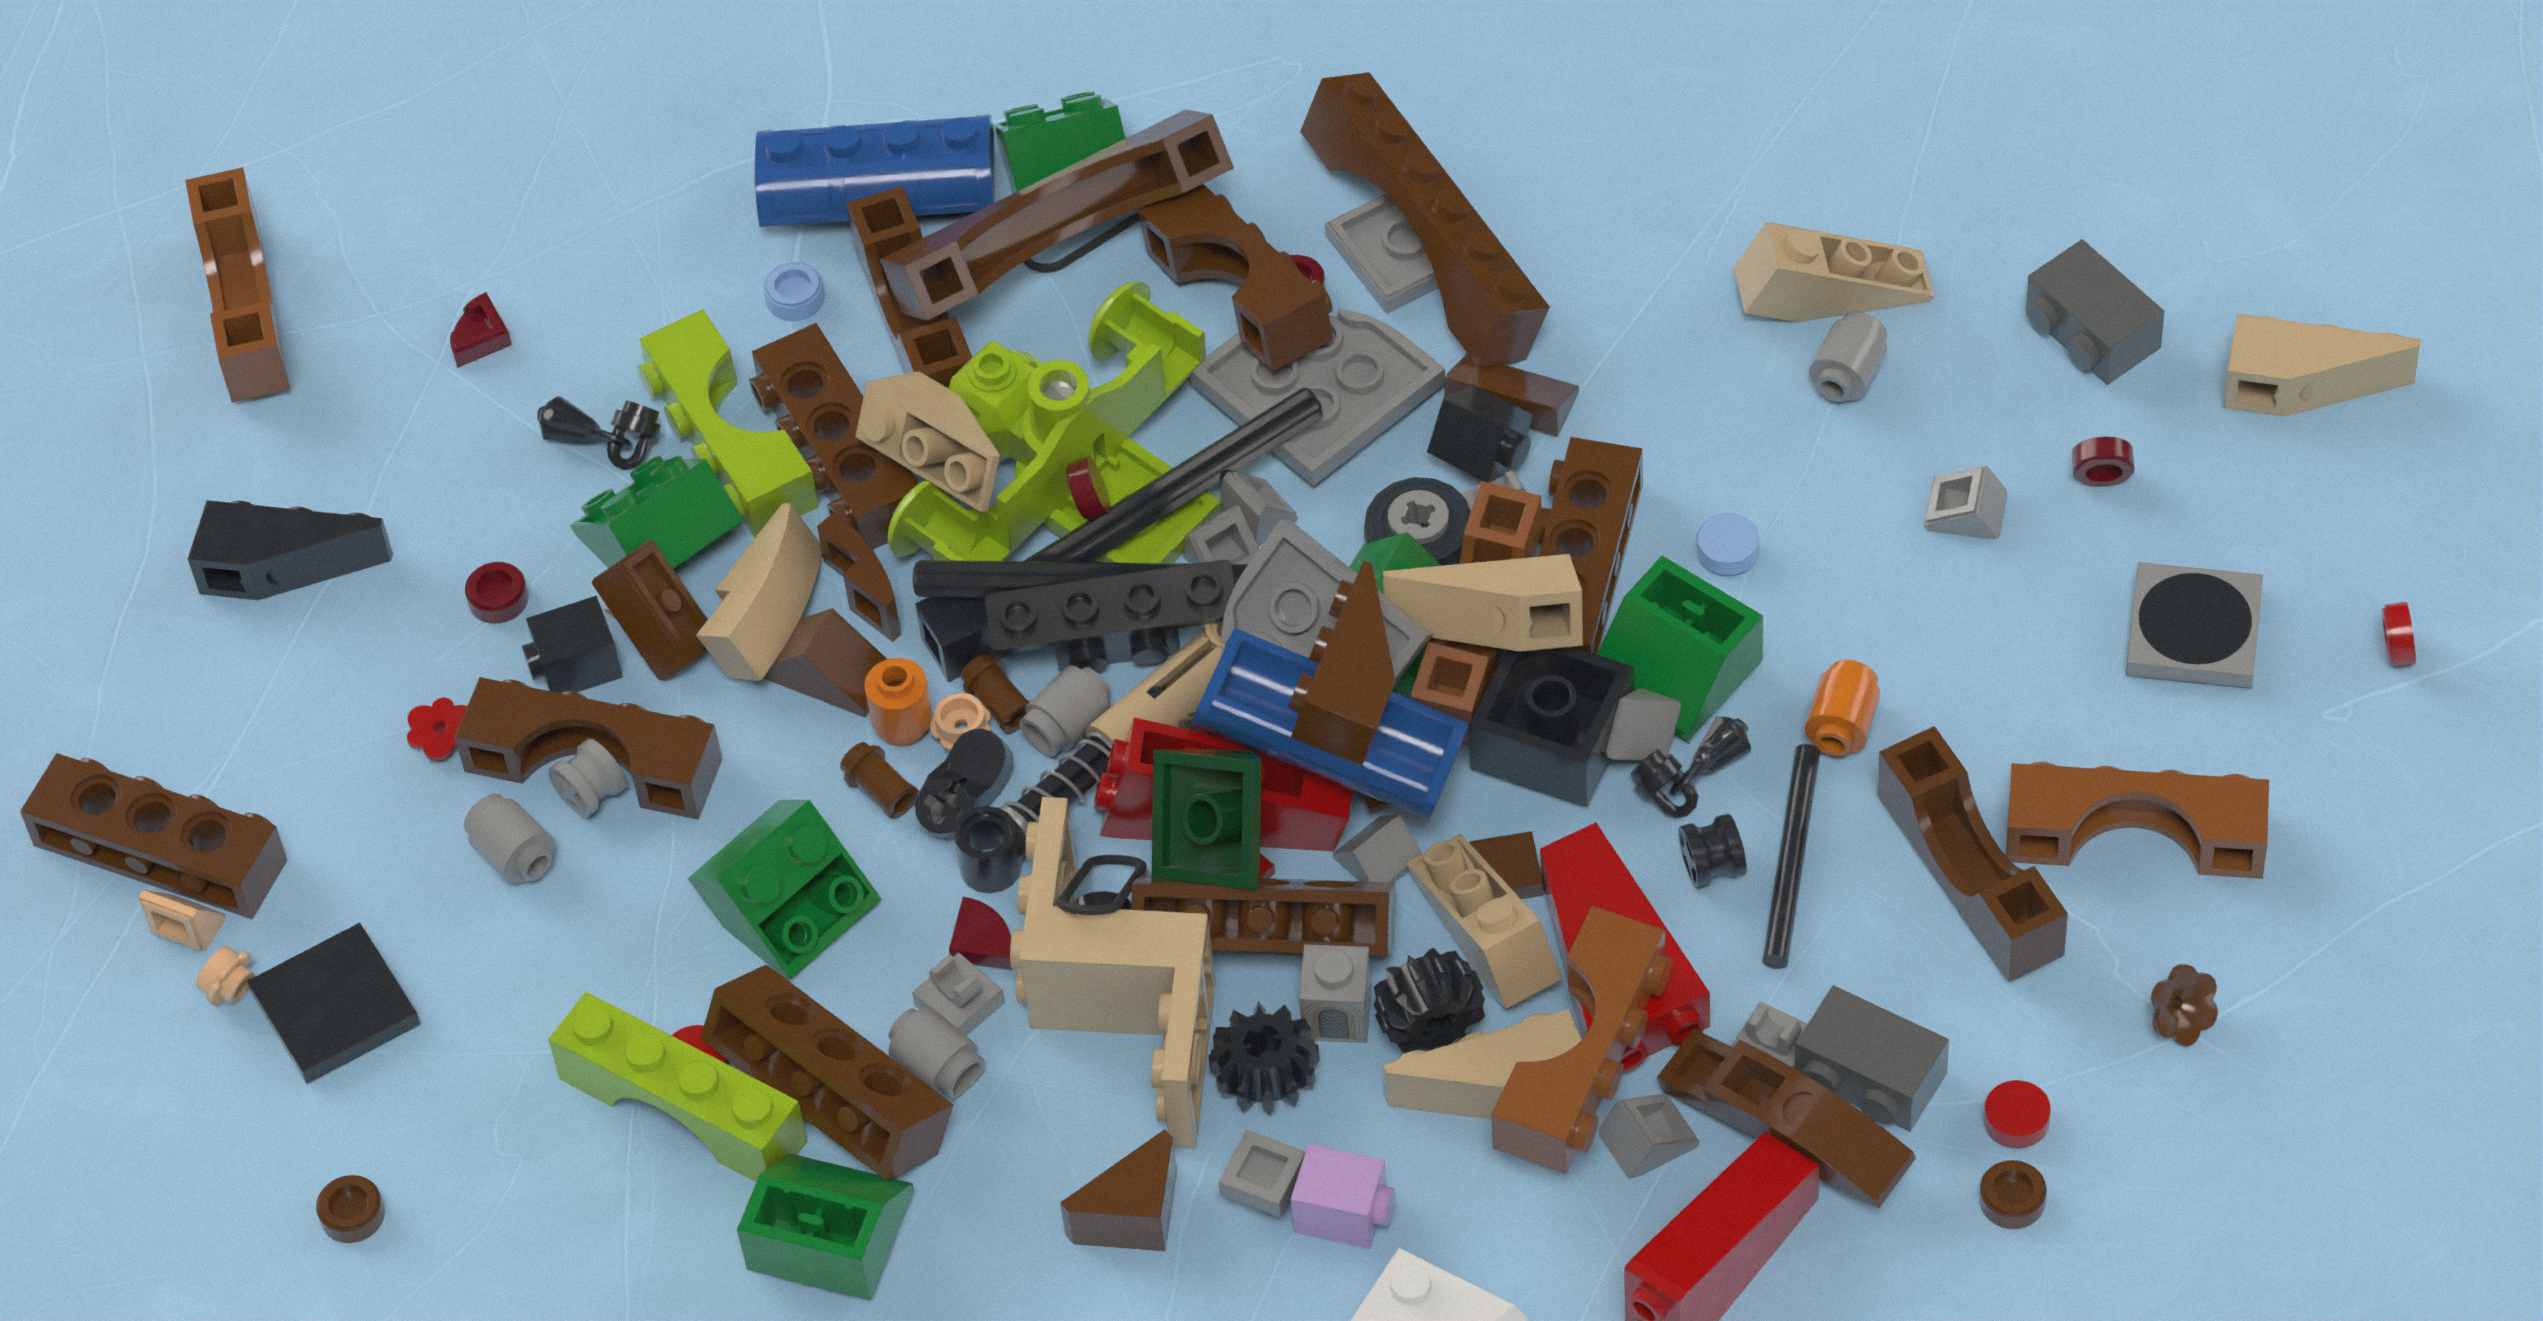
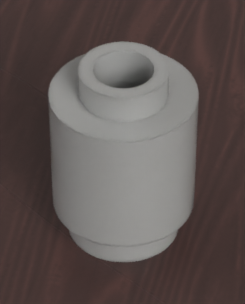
M1854 311L1847 313L1842 319L1833 323L1809 368L1812 382L1820 394L1827 399L1836 402L1856 401L1865 394L1887 352V331L1878 319L1867 313Z
M1067 666L1025 706L1026 715L1019 721L1022 733L1038 751L1049 757H1054L1060 750L1069 751L1086 735V727L1111 707L1107 697L1110 694L1109 686L1096 671L1089 667H1084L1081 670L1075 666Z
M490 794L475 803L467 813L464 820V830L468 833L469 844L509 883L521 884L526 881H534L549 869L553 860L555 840L514 799L503 798L499 794Z
M931 1006L922 1007L917 1011L915 1009L905 1011L897 1018L889 1031L888 1037L891 1040L888 1050L889 1056L939 1094L944 1093L950 1099H956L966 1093L983 1071L985 1061L977 1054V1045Z

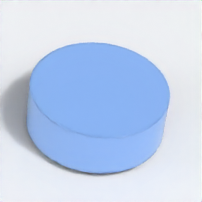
M789 262L779 265L764 280L763 290L767 308L779 319L786 321L804 320L814 315L823 305L825 294L821 275L809 264Z
M1734 513L1718 514L1707 519L1701 525L1697 535V554L1700 562L1705 568L1719 575H1737L1747 571L1754 565L1759 555V534L1756 526L1746 517Z

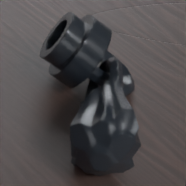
M561 396L551 399L537 411V420L543 439L573 442H591L595 439L608 442L607 454L609 460L614 466L624 470L637 468L645 460L651 440L656 441L661 425L656 423L660 412L629 400L625 401L622 410H615L611 425L614 426L612 433L600 429V426L593 418ZM625 432L639 437L634 453L629 459L622 458L619 452L620 447L632 448L633 445L630 440L624 438Z
M1716 716L1695 752L1690 768L1685 773L1680 770L1682 764L1671 753L1665 757L1657 748L1630 773L1638 782L1634 788L1645 800L1650 798L1664 814L1675 819L1688 816L1696 808L1699 797L1692 781L1701 773H1712L1751 751L1746 723L1739 718L1733 719ZM1670 780L1674 782L1669 791L1670 796H1674L1681 791L1685 794L1686 801L1682 806L1673 804L1660 790Z

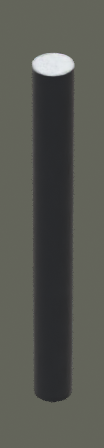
M1800 744L1795 748L1762 959L1764 965L1773 969L1785 968L1789 960L1820 758V750L1811 744Z

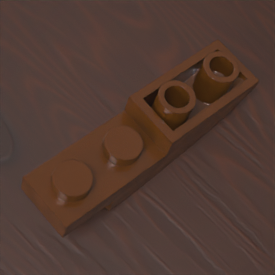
M1693 1029L1657 1076L1663 1092L1756 1138L1767 1132L1819 1164L1820 1180L1877 1208L1881 1207L1916 1159L1914 1152L1859 1109L1800 1071L1740 1039L1734 1047H1731Z

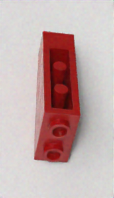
M1134 717L1125 741L1114 739L1108 759L1107 771L1100 774L1101 782L1097 784L1093 808L1103 811L1101 836L1119 839L1152 840L1154 750L1157 749L1253 750L1261 759L1260 847L1334 852L1349 820L1352 798L1351 790L1286 762L1277 761L1266 756L1264 753L1227 738Z
M1597 822L1540 848L1543 891L1567 984V956L1591 906L1665 930V957L1672 959L1670 977L1663 993L1660 996L1651 994L1644 1009L1648 1011V1019L1643 1036L1636 1048L1626 1047L1620 1063L1623 1064V1073L1635 1069L1646 1057L1671 1045L1681 1046L1693 1029L1703 1032V1030L1709 1028V990ZM1571 995L1581 1038L1583 1039L1589 1031L1593 1020L1584 1005Z
M1764 1132L1624 1267L1625 1321H1719L1819 1199L1820 1165L1767 1132Z

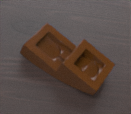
M833 512L817 526L823 561L843 576L849 609L890 641L894 642L901 636V629L895 597L885 569L864 538L836 512Z

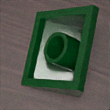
M1154 750L1151 877L1250 890L1259 888L1261 759L1253 750Z

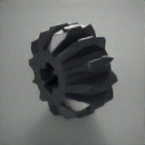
M1431 948L1423 957L1415 959L1408 955L1405 964L1400 967L1387 968V979L1380 981L1373 987L1376 996L1374 1007L1377 1013L1375 1017L1382 1033L1387 1034L1390 1042L1396 1043L1402 1053H1408L1417 1049L1427 1052L1442 1045H1450L1458 1037L1471 1034V1025L1480 1022L1485 1017L1482 1006L1485 1001L1482 993L1483 985L1476 970H1472L1469 963L1462 960L1456 950L1447 951L1440 955L1435 948Z
M1258 1001L1253 1015L1249 1017L1233 1009L1232 1015L1229 1018L1230 1027H1216L1213 1035L1214 1048L1211 1049V1054L1208 1055L1210 1072L1216 1077L1218 1091L1222 1094L1223 1098L1236 1096L1237 1105L1240 1106L1243 1113L1255 1102L1262 1103L1263 1109L1269 1116L1275 1107V1102L1278 1100H1282L1295 1107L1299 1100L1298 1090L1313 1089V1084L1316 1081L1315 1068L1320 1061L1318 1044H1315V1040L1312 1039L1311 1027L1306 1022V1018L1292 1021L1291 1012L1285 1004L1274 1014H1266V1009Z

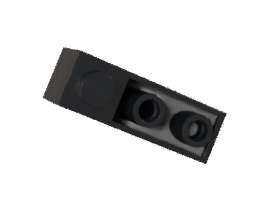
M206 500L188 556V562L199 594L261 600L390 562L393 552L383 518L371 517L356 512L349 514L318 512L298 506L279 508L259 506L239 500L232 502Z

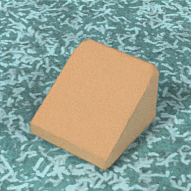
M143 890L138 897L152 934L198 951L207 950L226 918L225 914L172 894Z

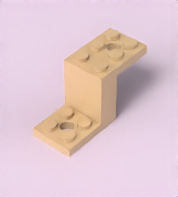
M1042 797L1039 822H1029L1026 832L1027 860H1033L1031 876L1021 875L1019 882L1018 910L1019 914H1026L1024 929L1013 930L1011 938V968L1018 969L1016 980L1017 1003H1027L1031 1029L1164 1035L1163 1049L1154 1048L1152 1056L1151 1084L1152 1088H1158L1157 1122H1167L1168 1133L1173 1137L1174 1148L1196 1149L1216 987L1208 914L1119 909L1114 913L1104 915H1080L1060 909L1057 905V900L1078 872L1068 798ZM1075 892L1069 899V903H1073Z

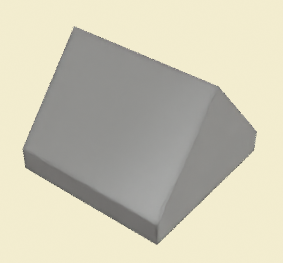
M1228 471L1224 476L1220 499L1222 513L1235 505L1239 506L1258 547L1264 544L1281 519H1289L1293 523L1297 521V513L1265 479L1235 471Z
M1235 505L1185 535L1183 557L1188 563H1203L1227 559L1231 564H1249L1259 551V547L1240 507Z
M1400 814L1379 816L1333 852V857L1356 879L1365 882H1395L1408 872L1406 863L1422 855L1420 848Z

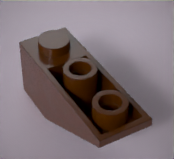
M1365 560L1362 562L1354 583L1342 579L1328 615L1338 618L1334 630L1325 626L1321 627L1308 660L1318 665L1313 677L1301 673L1288 709L1299 713L1291 738L1363 766L1396 682L1373 564Z

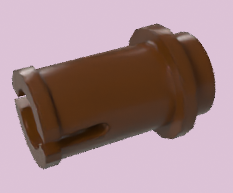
M987 654L980 655L970 661L961 673L960 678L964 682L963 691L978 698L1005 733L1016 732L1020 729L1019 721L1026 715L1025 706L1030 700H1027L1005 675L1006 665L1000 659H992Z
M861 742L853 746L844 755L840 763V769L844 773L843 779L849 787H859L891 819L899 818L911 809L916 802L919 791L885 760V752L880 746H870L866 742Z

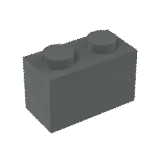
M2083 239L2028 275L2026 314L2033 326L2043 334H2050L2068 350L2072 360L2081 369L2090 370L2106 385H2109L2161 348L2165 311Z
M1833 985L1795 1043V1069L1826 1087L1848 1103L1860 1108L1865 1115L1875 1122L1886 1125L1892 1123L1911 1132L1947 1075L1949 1039Z

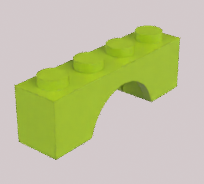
M704 309L639 339L644 363L639 365L637 369L646 391L653 399L658 396L662 397L666 403V406H664L665 415L673 432L679 439L686 436L693 444V447H691L693 459H706L754 538H756L782 503H791L799 516L819 508L812 470L785 430L771 432L743 430L729 424L717 414L724 399L737 386L730 348Z
M586 991L548 1039L561 1081L613 1107L618 1099L633 1098L663 1110L691 1130L706 1145L718 1163L754 1182L757 1181L760 1173L789 1153L798 1155L808 1142L799 1101Z

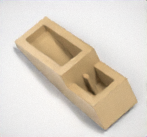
M791 503L781 504L717 586L715 591L722 599V602L696 635L728 678L761 681L788 642L811 596L820 566L821 545Z

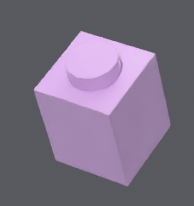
M1308 1144L1290 1199L1294 1233L1370 1249L1377 1226H1388L1395 1203V1188L1387 1187L1385 1160Z

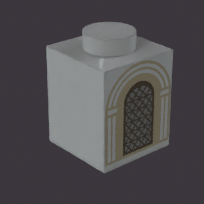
M1304 944L1299 1005L1301 1019L1306 1018V1022L1311 1027L1312 1039L1328 1042L1367 1043L1372 996L1369 947Z

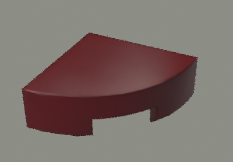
M487 292L480 294L466 304L463 308L464 314L450 335V345L457 368L512 345L509 332Z
M963 896L949 945V954L954 957L957 953H960L973 965L1013 970L1010 963L1011 934L1004 919L987 904Z

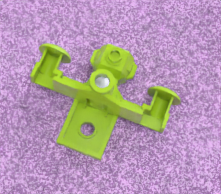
M1134 281L1120 286L1102 302L1089 328L1088 346L1095 359H1109L1120 350L1127 354L1125 356L1126 369L1114 380L1090 389L1086 372L1079 365L1071 361L1051 360L1042 363L1026 351L1010 350L994 340L988 342L951 378L948 389L962 397L1000 454L999 462H1003L1010 457L1016 460L1014 480L996 496V504L992 508L989 505V509L986 512H980L975 508L968 511L954 501L950 493L928 480L919 483L904 496L893 513L888 528V544L891 551L897 557H905L922 547L934 556V560L1005 561L1041 524L1058 536L1063 537L1088 521L1081 516L1072 497L1066 476L1068 463L1087 456L1092 457L1104 481L1110 507L1172 469L1171 466L1128 437L1206 360L1204 331L1173 310L1167 314L1150 302L1151 292L1149 286L1143 282ZM1204 491L1094 561L1174 563L1184 553L1185 535L1222 513L1221 500Z

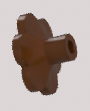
M2179 964L2171 970L2168 979L2158 982L2152 990L2151 1002L2155 1008L2152 1019L2154 1031L2159 1036L2172 1037L2178 1045L2190 1046L2198 1040L2201 1030L2211 1028L2217 1020L2218 1008L2213 1001L2217 990L2215 979L2210 974L2197 973L2196 969L2191 965Z

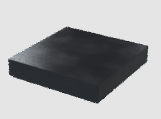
M360 922L247 981L250 993L306 1084L420 1025L416 1010Z

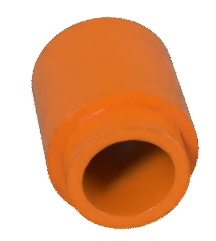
M891 658L875 665L867 674L864 684L874 731L887 743L894 746L904 747L919 742L929 729L933 717L924 670L917 663L905 658Z
M1839 660L1834 662L1829 670L1820 676L1804 729L1809 740L1821 752L1831 756H1844L1856 753L1864 748L1880 698V689L1877 685L1878 677L1867 665L1853 660Z

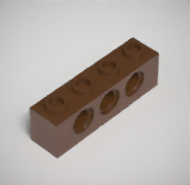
M814 323L753 350L752 356L756 376L750 378L749 382L754 397L764 412L769 409L774 411L778 418L775 420L777 431H786L812 470L816 494L824 492L830 501L827 504L829 515L836 512L864 538L872 550L887 544L888 528L895 509L904 496L919 483L910 469L855 437L863 395L818 324Z
M1570 437L1565 459H1555L1552 465L1549 480V495L1554 496L1551 509L1541 508L1542 532L1538 544L1541 545L1538 557L1570 554L1582 589L1583 646L1574 647L1597 654L1603 641L1643 488V448Z
M56 753L20 810L33 846L252 920L288 861L277 827L265 817L251 812L242 815L221 808L212 800L202 795L191 794L188 797L164 789L156 781L144 776L131 778L110 771L100 762L90 758L77 760Z
M1142 874L1132 883L1131 910L1208 914L1212 951L1303 954L1304 944L1369 947V956H1388L1394 947L1395 882L1259 878V888L1250 890L1151 877V874Z
M767 964L714 989L700 1039L745 1074L799 1101L801 1114L804 1119L883 1179L888 1181L938 1155L954 1104Z

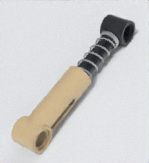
M1223 622L1204 625L1203 631L1088 725L1085 732L1087 740L1078 742L1077 752L1072 756H1061L1058 768L1054 771H1043L1040 775V783L1035 787H1024L1021 792V799L1017 802L1008 801L1000 808L991 806L977 807L962 815L956 823L953 834L961 878L968 887L977 892L991 894L1004 891L1017 881L1022 870L1021 859L1026 855L1027 826L1029 822H1039L1042 797L1068 798L1069 806L1076 800L1083 803V794L1094 785L1097 786L1101 782V772L1106 773L1108 759L1114 739L1125 741L1134 717L1178 727L1180 720L1187 718L1188 714L1196 712L1225 649V643H1221ZM995 848L992 851H982L983 849Z

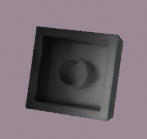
M1575 647L1521 652L1506 650L1468 724L1471 768L1588 806L1611 759L1607 757L1605 752L1619 699L1634 691V666Z

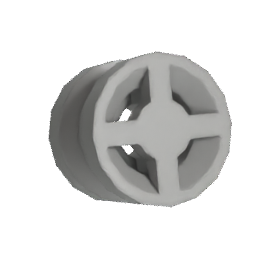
M586 739L578 745L576 756L570 761H558L548 771L549 778L558 794L573 811L583 818H588L599 808V801L607 794L617 795L627 786L626 777L616 760L601 744L593 739Z

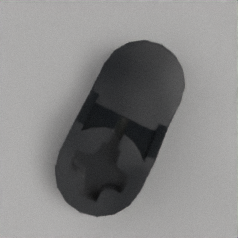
M973 729L962 734L954 743L946 760L928 774L918 793L915 802V812L920 824L939 839L946 841L955 840L954 829L962 815L973 808L988 806L1001 794L1014 765L1013 754L1009 746L995 733L986 729Z

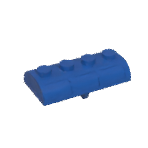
M991 114L849 126L833 125L822 128L780 131L764 130L757 131L755 195L759 227L849 221L847 202L900 186L904 187L915 216L975 212L994 203V126Z
M1234 628L1196 709L1192 726L1264 753L1266 756L1277 761L1286 762L1333 781L1351 791L1360 792L1392 805L1425 821H1430L1467 731L1468 722L1392 692L1363 766L1291 738L1299 714L1288 709L1291 697L1301 673L1313 677L1318 665L1309 662V658Z

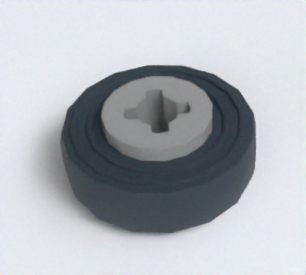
M1412 477L1393 482L1377 493L1367 508L1364 540L1367 544L1408 532L1441 566L1459 564L1463 535L1471 510L1466 498L1452 485L1437 479ZM1420 524H1426L1428 527L1422 529Z

